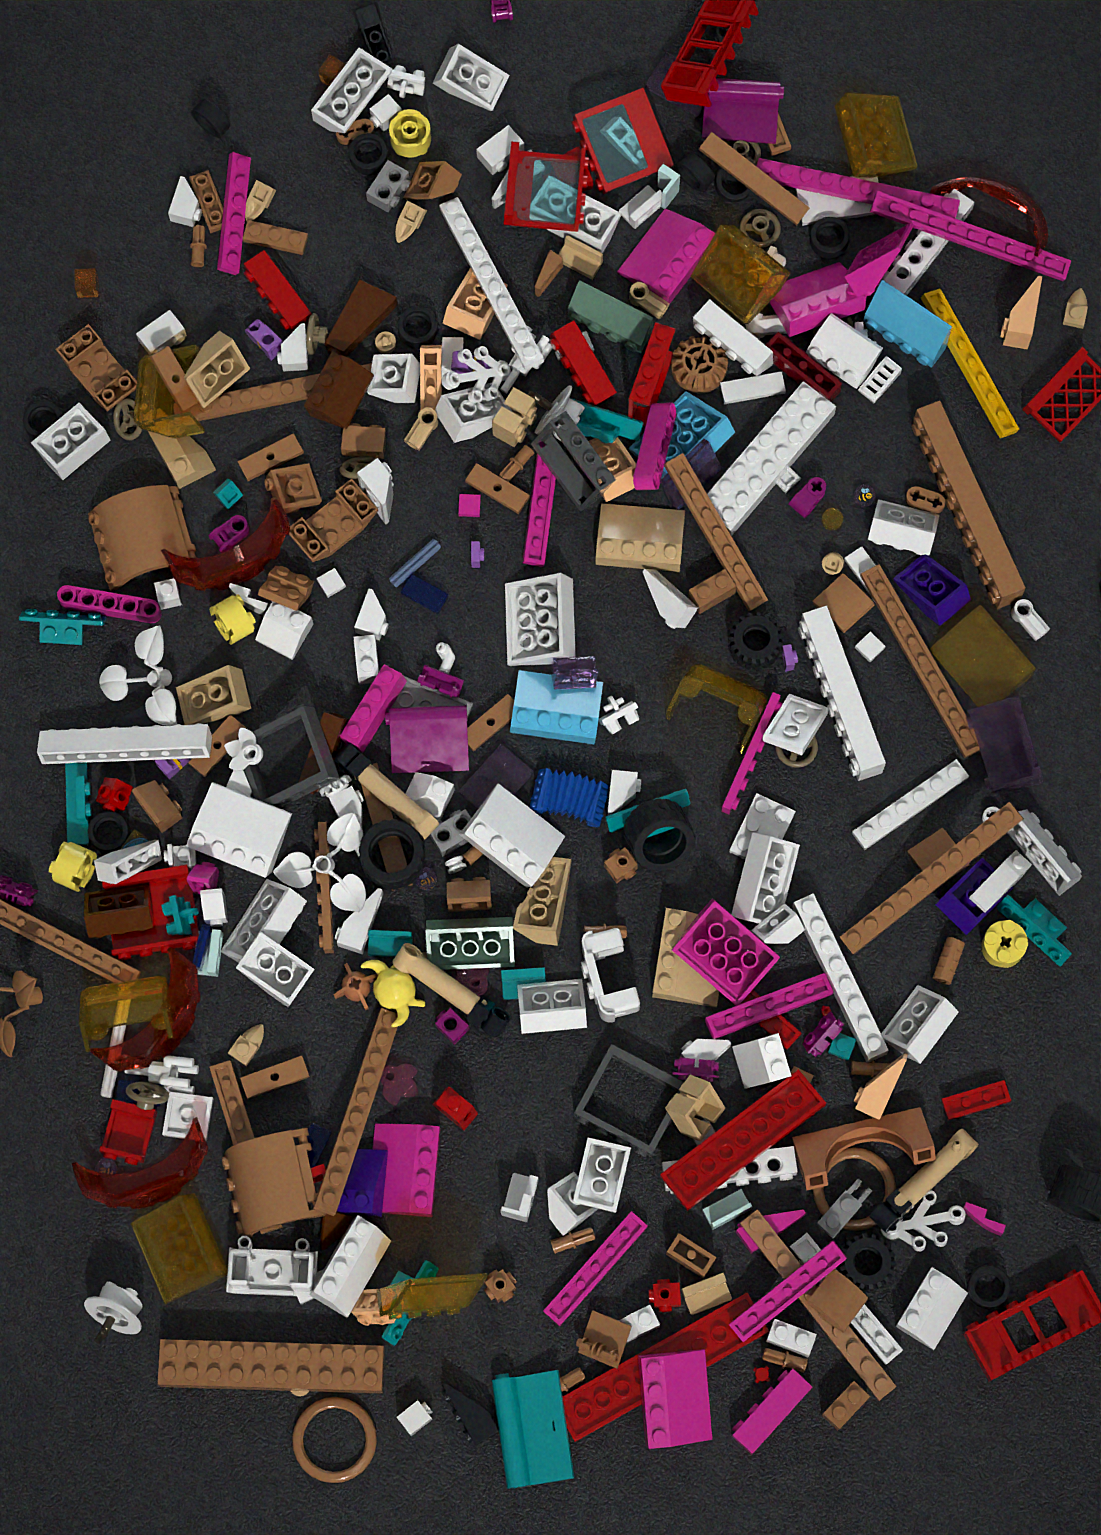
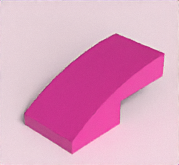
M967 1202L964 1204L963 1209L966 1214L978 1225L999 1236L1003 1234L1006 1225L985 1218L987 1209Z

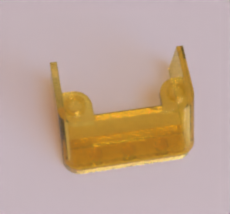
M196 344L171 349L185 374L200 351ZM155 353L142 357L138 365L133 418L137 426L170 438L205 433L204 427L191 412L173 415L174 399L150 359V356ZM175 376L172 377L174 383L176 382Z
M693 665L681 680L668 706L666 719H671L681 696L693 698L702 689L739 706L738 718L742 723L749 726L740 747V753L744 754L766 708V695L704 665Z
M164 976L93 986L84 989L80 994L79 1025L86 1052L90 1051L91 1040L103 1039L108 1034V1028L151 1021L154 1028L160 1030L167 1029L168 1038H173V1016L167 979Z

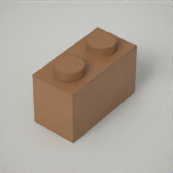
M356 423L349 424L347 429L343 428L342 456H371L384 459L385 428L379 425L362 427Z
M726 569L689 589L688 597L698 607L697 611L701 614L736 593V585Z
M679 1233L666 1255L703 1279L716 1260L715 1256Z
M853 1381L822 1416L838 1431L870 1396Z

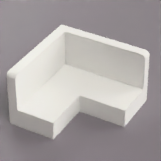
M517 1173L512 1174L504 1207H501L502 1216L524 1222L528 1221L539 1180L538 1177L532 1175L528 1177Z

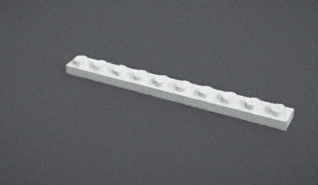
M456 197L440 204L439 208L523 368L528 370L544 363V358L459 198Z

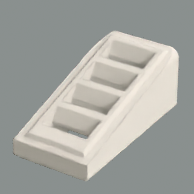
M886 356L860 386L858 391L875 403L901 374L902 368ZM879 373H882L885 377H887V381L883 379L879 375ZM873 380L878 381L882 387H879ZM870 385L877 393L874 394L867 386Z

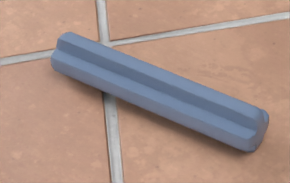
M432 539L389 577L390 583L398 587L441 548L439 542Z

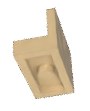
M566 235L565 244L558 254L563 258V265L593 280L603 263V254Z
M724 1273L687 1286L681 1290L691 1315L732 1299Z

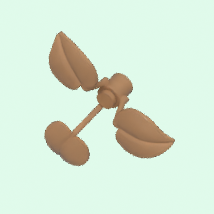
M16 971L12 980L13 988L0 987V991L15 992L17 1004L21 1007L5 1016L4 1019L0 1018V1048L9 1057H13L12 1052L16 1038L14 1027L9 1021L10 1018L24 1010H29L30 1005L41 1004L43 1000L41 989L35 987L37 978L31 977L23 971Z

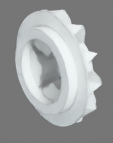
M349 775L340 776L339 779L323 786L319 792L322 797L325 795L330 797L348 787L352 779Z

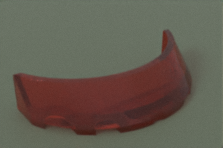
M974 176L948 180L931 188L930 194L934 195L950 194L953 189L961 192L966 187L977 188L1033 217L1035 222L1033 234L1038 240L1034 253L1035 256L1038 257L1048 243V227L1041 209L1027 193L1008 182L990 177Z
M275 499L272 501L270 510L258 529L244 542L224 553L204 558H188L173 554L166 549H162L161 552L173 578L180 584L183 583L201 591L211 588L224 590L229 588L230 583L239 585L242 582L249 581L264 570V566L271 559L275 560L280 553L279 548L286 535H289L290 524L285 510L279 501Z
M171 947L167 950L171 967L169 988L165 1000L154 1019L140 1033L121 1044L105 1048H91L89 1052L115 1071L143 1069L149 1067L152 1061H156L161 1057L164 1059L165 1056H168L179 1046L181 1039L186 1037L195 1020L196 1005L200 1003L198 971L191 961Z
M195 1117L192 1120L187 1136L179 1147L167 1158L149 1168L126 1174H106L85 1168L77 1162L72 1163V1167L82 1195L86 1198L106 1204L109 1208L117 1209L119 1206L139 1209L153 1206L157 1202H164L181 1192V1188L190 1179L193 1181L199 1173L198 1169L205 1155H207L208 1146L199 1120Z

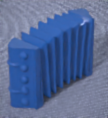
M548 768L539 769L533 795L530 799L529 808L540 815L548 811L549 815L552 812L555 815L560 812L561 816L567 813L568 818L573 814L574 820L579 817L580 823L585 819L587 826L600 827L602 817L604 816L606 799L608 798L609 785L602 781L596 784L595 779L589 782L588 776L586 775L582 779L580 773L575 777L572 771L566 776L564 770L559 775L557 769L553 774Z

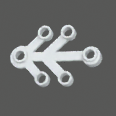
M484 346L476 348L474 356L478 360H483L491 367L490 369L484 368L474 360L470 350L464 349L459 351L457 355L458 360L461 363L467 364L474 372L458 374L454 371L448 372L442 376V385L446 389L451 390L458 387L460 383L477 380L472 392L468 394L469 401L476 404L482 401L483 395L481 392L488 378L493 377L490 388L485 390V397L489 401L497 399L499 397L498 388L501 382L506 381L511 373L509 364L503 360H494L488 355V350Z
M930 1190L923 1196V1201L911 1220H899L895 1225L896 1230H890L885 1233L881 1229V1232L887 1239L894 1240L900 1238L910 1244L914 1250L923 1251L926 1246L925 1239L921 1236L914 1237L905 1231L914 1229L933 1240L937 1246L942 1247L947 1243L948 1237L946 1233L936 1232L927 1226L946 1221L953 1225H960L964 1222L966 1213L961 1206L955 1205L948 1212L924 1217L929 1207L936 1202V1193ZM932 1195L934 1199L928 1201L926 1196ZM959 1211L961 1215L956 1217L953 1215V1212ZM942 1236L945 1241L939 1242L936 1238ZM921 1241L923 1246L917 1247L915 1242Z

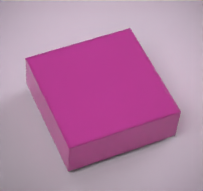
M459 494V516L480 517L481 495Z

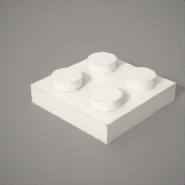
M169 1091L162 1135L207 1142L213 1097Z

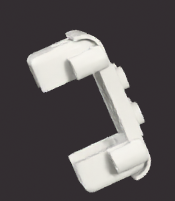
M618 928L594 934L592 931H588L582 938L584 961L581 962V969L584 979H589L587 983L588 995L590 999H594L599 1015L605 1022H614L616 1017L635 1013L640 1009L636 987L604 995L595 961L624 951L623 939Z
M241 1236L238 1239V1249L229 1247L226 1292L312 1297L309 1294L316 1284L318 1251L310 1252V1245L306 1239L301 1238L296 1241V1251L252 1249V1241L248 1236ZM243 1241H249L248 1246H241ZM301 1243L307 1244L305 1249H299V1245Z

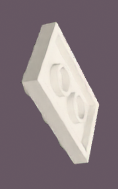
M789 694L765 731L763 741L803 755L826 718L828 707Z
M756 793L729 852L746 859L752 832L783 840L796 811Z

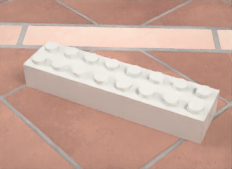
M804 381L707 494L731 536L775 486L778 479L784 475L787 469L791 467L835 415L836 406Z
M827 606L802 613L798 631L801 639L806 640L807 646L805 649L808 658L813 659L815 677L821 680L820 690L822 696L828 699L829 705L827 707L830 717L835 718L836 724L834 727L836 734L843 739L842 749L844 755L850 758L851 764H849L851 774L856 776L858 781L881 774L886 762Z

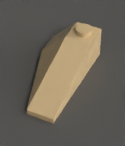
M160 409L144 416V426L178 489L216 471L207 452Z
M552 857L534 886L530 887L523 903H520L517 908L513 929L535 943L558 946L572 863L571 859Z

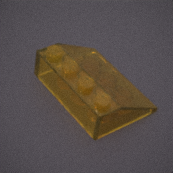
M847 92L838 101L835 109L853 177L873 178L914 170L918 167L899 96Z
M720 225L690 277L741 321L749 324L782 289L790 272L735 225Z
M979 605L929 649L984 714L1032 677L1036 670L1034 665L982 605Z
M195 1193L180 1195L131 1223L165 1304L205 1287L227 1275L228 1269Z
M487 1273L408 1279L378 1289L377 1298L380 1317L389 1316V1320H394L408 1314V1318H417L422 1316L421 1313H427L428 1317L441 1315L443 1311H447V1315L459 1314L460 1309L470 1305L486 1281Z

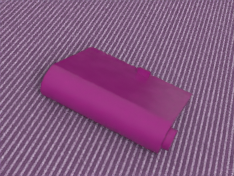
M716 78L719 84L718 91L709 90L707 94L712 105L711 107L704 106L702 139H706L713 132L725 141L743 140L754 143L776 144L779 99H783L784 86H780V82Z
M467 705L389 708V712H385L386 725H390L392 773L469 771Z

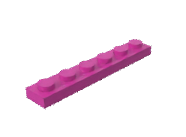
M235 152L229 154L217 266V270L237 275L240 270L251 163L250 157Z
M540 441L538 443L541 449L546 446L544 442ZM538 453L536 455L522 563L543 567L545 564L556 478Z
M773 692L724 801L722 812L730 814L732 809L736 810L740 802V798L737 796L740 790H745L749 781L746 778L748 771L753 772L757 760L754 759L756 753H761L765 745L763 735L772 722L773 715L777 714L783 704L779 702L781 695Z
M826 973L708 1016L705 1018V1022L714 1040L833 995L834 991Z
M631 1211L543 1312L558 1326H561L646 1230L648 1225Z
M834 1240L831 1241L734 1319L729 1326L744 1342L844 1262L847 1256Z

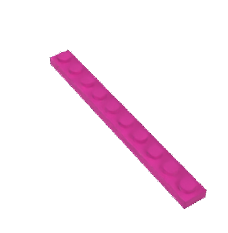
M759 158L757 162V167L778 184L786 187L872 204L875 193L880 191L955 219L960 206V200L762 158Z
M877 191L875 193L870 209L871 213L904 225L912 222L915 229L1057 280H1066L1071 263L1069 259Z

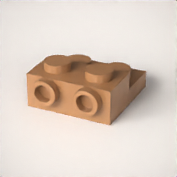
M309 463L270 470L264 481L267 491H271V506L273 510H277L278 515L298 512L300 508L319 505L322 502Z
M275 566L269 572L266 582L260 587L258 595L297 611L310 596L314 581L305 575L295 574L286 567Z

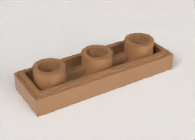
M209 170L190 176V182L210 233L221 230L223 207Z
M169 346L150 356L181 412L198 403V400L184 379L185 373ZM173 376L176 378L175 383L172 381Z
M293 433L238 461V465L247 481H250L304 452ZM270 456L274 457L273 460H268Z
M477 463L465 480L467 484L517 514L520 513L530 498L529 494ZM497 487L501 488L498 492L494 490Z
M509 694L467 728L468 746L473 752L512 720L514 700ZM493 721L495 724L493 726L487 725V722Z
M229 715L212 735L210 758H192L188 762L189 765L206 777L227 753L224 745L239 739L238 733L240 728H247L233 716ZM221 744L222 746L220 749H215V745Z
M299 1056L241 1077L240 1079L246 1097L250 1099L310 1076L303 1056ZM273 1075L279 1076L277 1081L271 1080Z

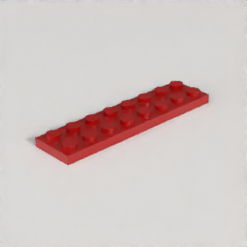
M798 1069L790 1077H787L660 1174V1177L688 1211L823 1108L826 1102Z

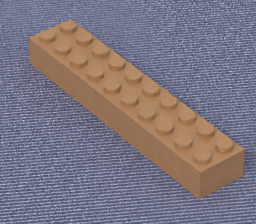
M940 400L917 409L913 418V433L915 436H919L922 442L920 443L921 450L924 455L927 454L930 460L928 464L931 472L937 475L938 488L941 492L944 491L947 497L945 499L946 505L955 515L954 523L957 529H961L964 535L962 540L965 547H969L971 550L972 563L975 567L978 566L981 572L979 577L982 584L986 585L989 590L988 597L991 604H995L996 608L1000 609L1021 600L1025 591L1024 583Z
M160 1339L158 1385L160 1387L383 1394L384 1346Z

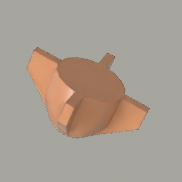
M348 963L344 964L348 974L342 980V989L333 994L335 999L345 995L351 1001H361L364 1009H369L365 998L370 993V983L376 981L378 975L366 976L362 972H352Z

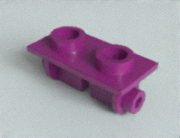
M424 665L422 674L419 675L417 682L421 683L420 686L436 688L438 691L453 698V696L459 697L464 680Z
M830 1011L827 1016L821 1018L815 1030L805 1037L803 1046L806 1051L815 1057L818 1054L821 1055L830 1045V1042L825 1038L828 1036L834 1040L843 1030L842 1026L844 1023L840 1019H836Z
M682 1057L675 1059L674 1068H678V1073L673 1072V1074L678 1075V1079L686 1080L689 1075L700 1076V1079L713 1082V1077L719 1078V1076L714 1075L715 1071H719V1062H715V1060L699 1059V1067H695V1059Z

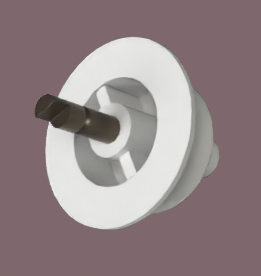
M567 386L553 403L537 392L534 393L530 390L528 395L547 410L535 430L537 435L540 434L551 420L567 411L577 425L580 420L579 416L585 407L570 399L572 386ZM555 433L554 436H555L558 440H560V438H559V437L557 436V434Z
M106 1282L105 1286L102 1287L99 1297H88L85 1300L84 1306L87 1312L102 1324V1329H100L95 1338L96 1343L100 1344L102 1339H106L110 1329L124 1334H137L140 1332L142 1325L136 1316L142 1309V1303L137 1298L138 1293L131 1288L123 1289L112 1282Z

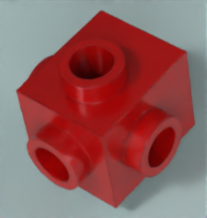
M105 777L98 790L96 801L103 805L102 808L107 811H124L129 802V796L133 787L117 778Z
M670 1279L657 1280V1284H653V1289L649 1290V1303H654V1308H659V1312L672 1311V1307H681L680 1282L670 1283ZM661 1293H667L669 1297L664 1299L661 1297Z

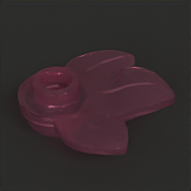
M489 968L456 969L457 977L454 978L476 995H482L486 992L488 988L486 978L489 974ZM480 981L479 986H473L475 982Z
M402 1064L398 1067L392 1065L384 1067L380 1082L384 1085L383 1096L391 1105L396 1106L401 1096L410 1098L418 1095L417 1086L412 1080L418 1070L410 1064ZM393 1073L394 1079L387 1080L386 1075Z

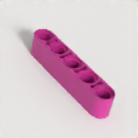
M656 403L650 407L633 476V484L636 490H657L660 486L664 469L663 464L666 461L676 419L674 403Z
M69 585L62 586L57 592L61 606L68 610L86 613L95 612L104 616L146 623H156L162 616L158 603L152 599ZM66 594H72V595H73V597H72L71 600H69V601H64V600H63V598H64V596H65ZM86 598H94L91 604H84ZM108 601L115 602L114 605L110 608L104 607L105 603ZM129 604L135 605V609H134V610H132V611H126V610H125V608H126L127 605H129ZM149 608H156L154 614H146Z

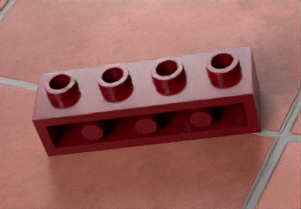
M777 332L766 344L773 351V364L799 385L804 381L830 402L841 392L842 383L840 380L827 372L820 363L811 359L804 350L795 346L788 337Z

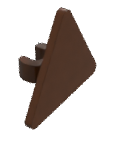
M336 1212L334 1216L329 1214L323 1216L320 1220L322 1223L320 1248L325 1250L341 1237L356 1215Z

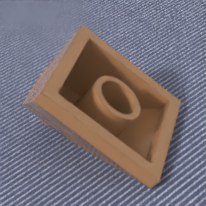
M446 161L419 162L403 198L406 200L433 199L452 193L457 188L462 174Z

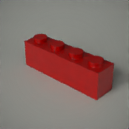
M265 250L244 263L245 277L250 283H255L257 293L262 299L264 297L267 299L269 309L273 314L277 313L281 318L279 322L285 330L289 329L292 333L300 324H308L312 313Z
M574 320L550 335L551 346L555 351L558 350L562 356L560 360L566 369L569 368L572 373L571 379L575 386H579L582 390V398L585 403L597 406L617 393Z

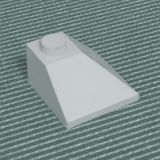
M415 772L406 795L423 810L428 811L437 821H441L455 789L454 784L441 778Z
M575 1172L547 1189L549 1219L563 1236L598 1210V1208L573 1203L578 1176Z

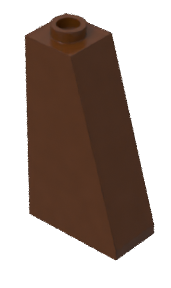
M359 279L325 342L328 353L334 352L347 357L396 308L397 297Z
M330 711L323 713L320 725L333 757L339 750L342 742L340 735L350 718ZM312 746L299 782L321 772Z

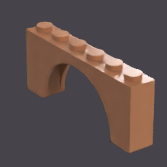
M921 1107L881 1116L880 1120L876 1118L866 1119L792 1137L795 1156L806 1190L828 1186L827 1172L833 1159L844 1149L863 1142L874 1141L892 1144L907 1153L914 1165L936 1160L934 1143Z

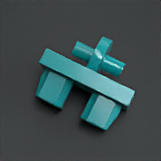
M170 896V901L161 905L164 915H173L174 922L166 924L168 935H192L190 924L195 923L193 916L199 914L198 908H191L190 902H185L184 897Z

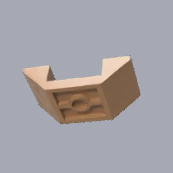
M89 324L56 348L57 353L71 373L97 404L106 411H109L140 387V384L129 371H125L106 349L101 338Z
M350 479L335 491L336 497L306 521L302 517L286 529V532L312 562L335 553L363 531L378 512V508L353 479Z

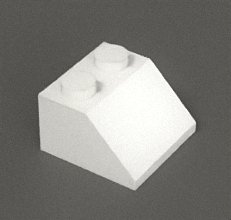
M413 354L374 355L371 373L374 374L367 393L394 403H415L420 363Z
M272 601L263 617L255 640L293 660L313 626L312 617L299 610L295 611Z

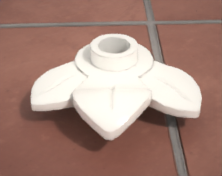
M245 728L239 729V740H234L224 745L227 753L233 758L229 768L236 771L244 770L249 764H258L263 757L262 748L256 744V736ZM253 751L256 752L254 758L251 757Z

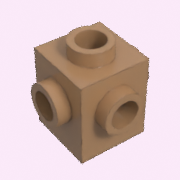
M626 848L614 850L609 854L610 858L604 862L605 869L616 884L624 878L626 880L632 878L637 873L635 871L638 869L637 861L632 852H628Z
M496 1269L486 1276L487 1281L485 1285L487 1288L484 1291L491 1301L495 1298L498 1303L502 1300L506 1302L515 1295L513 1293L516 1290L514 1284L517 1281L510 1272L505 1273L503 1269L498 1272ZM498 1281L504 1282L502 1289L496 1287Z

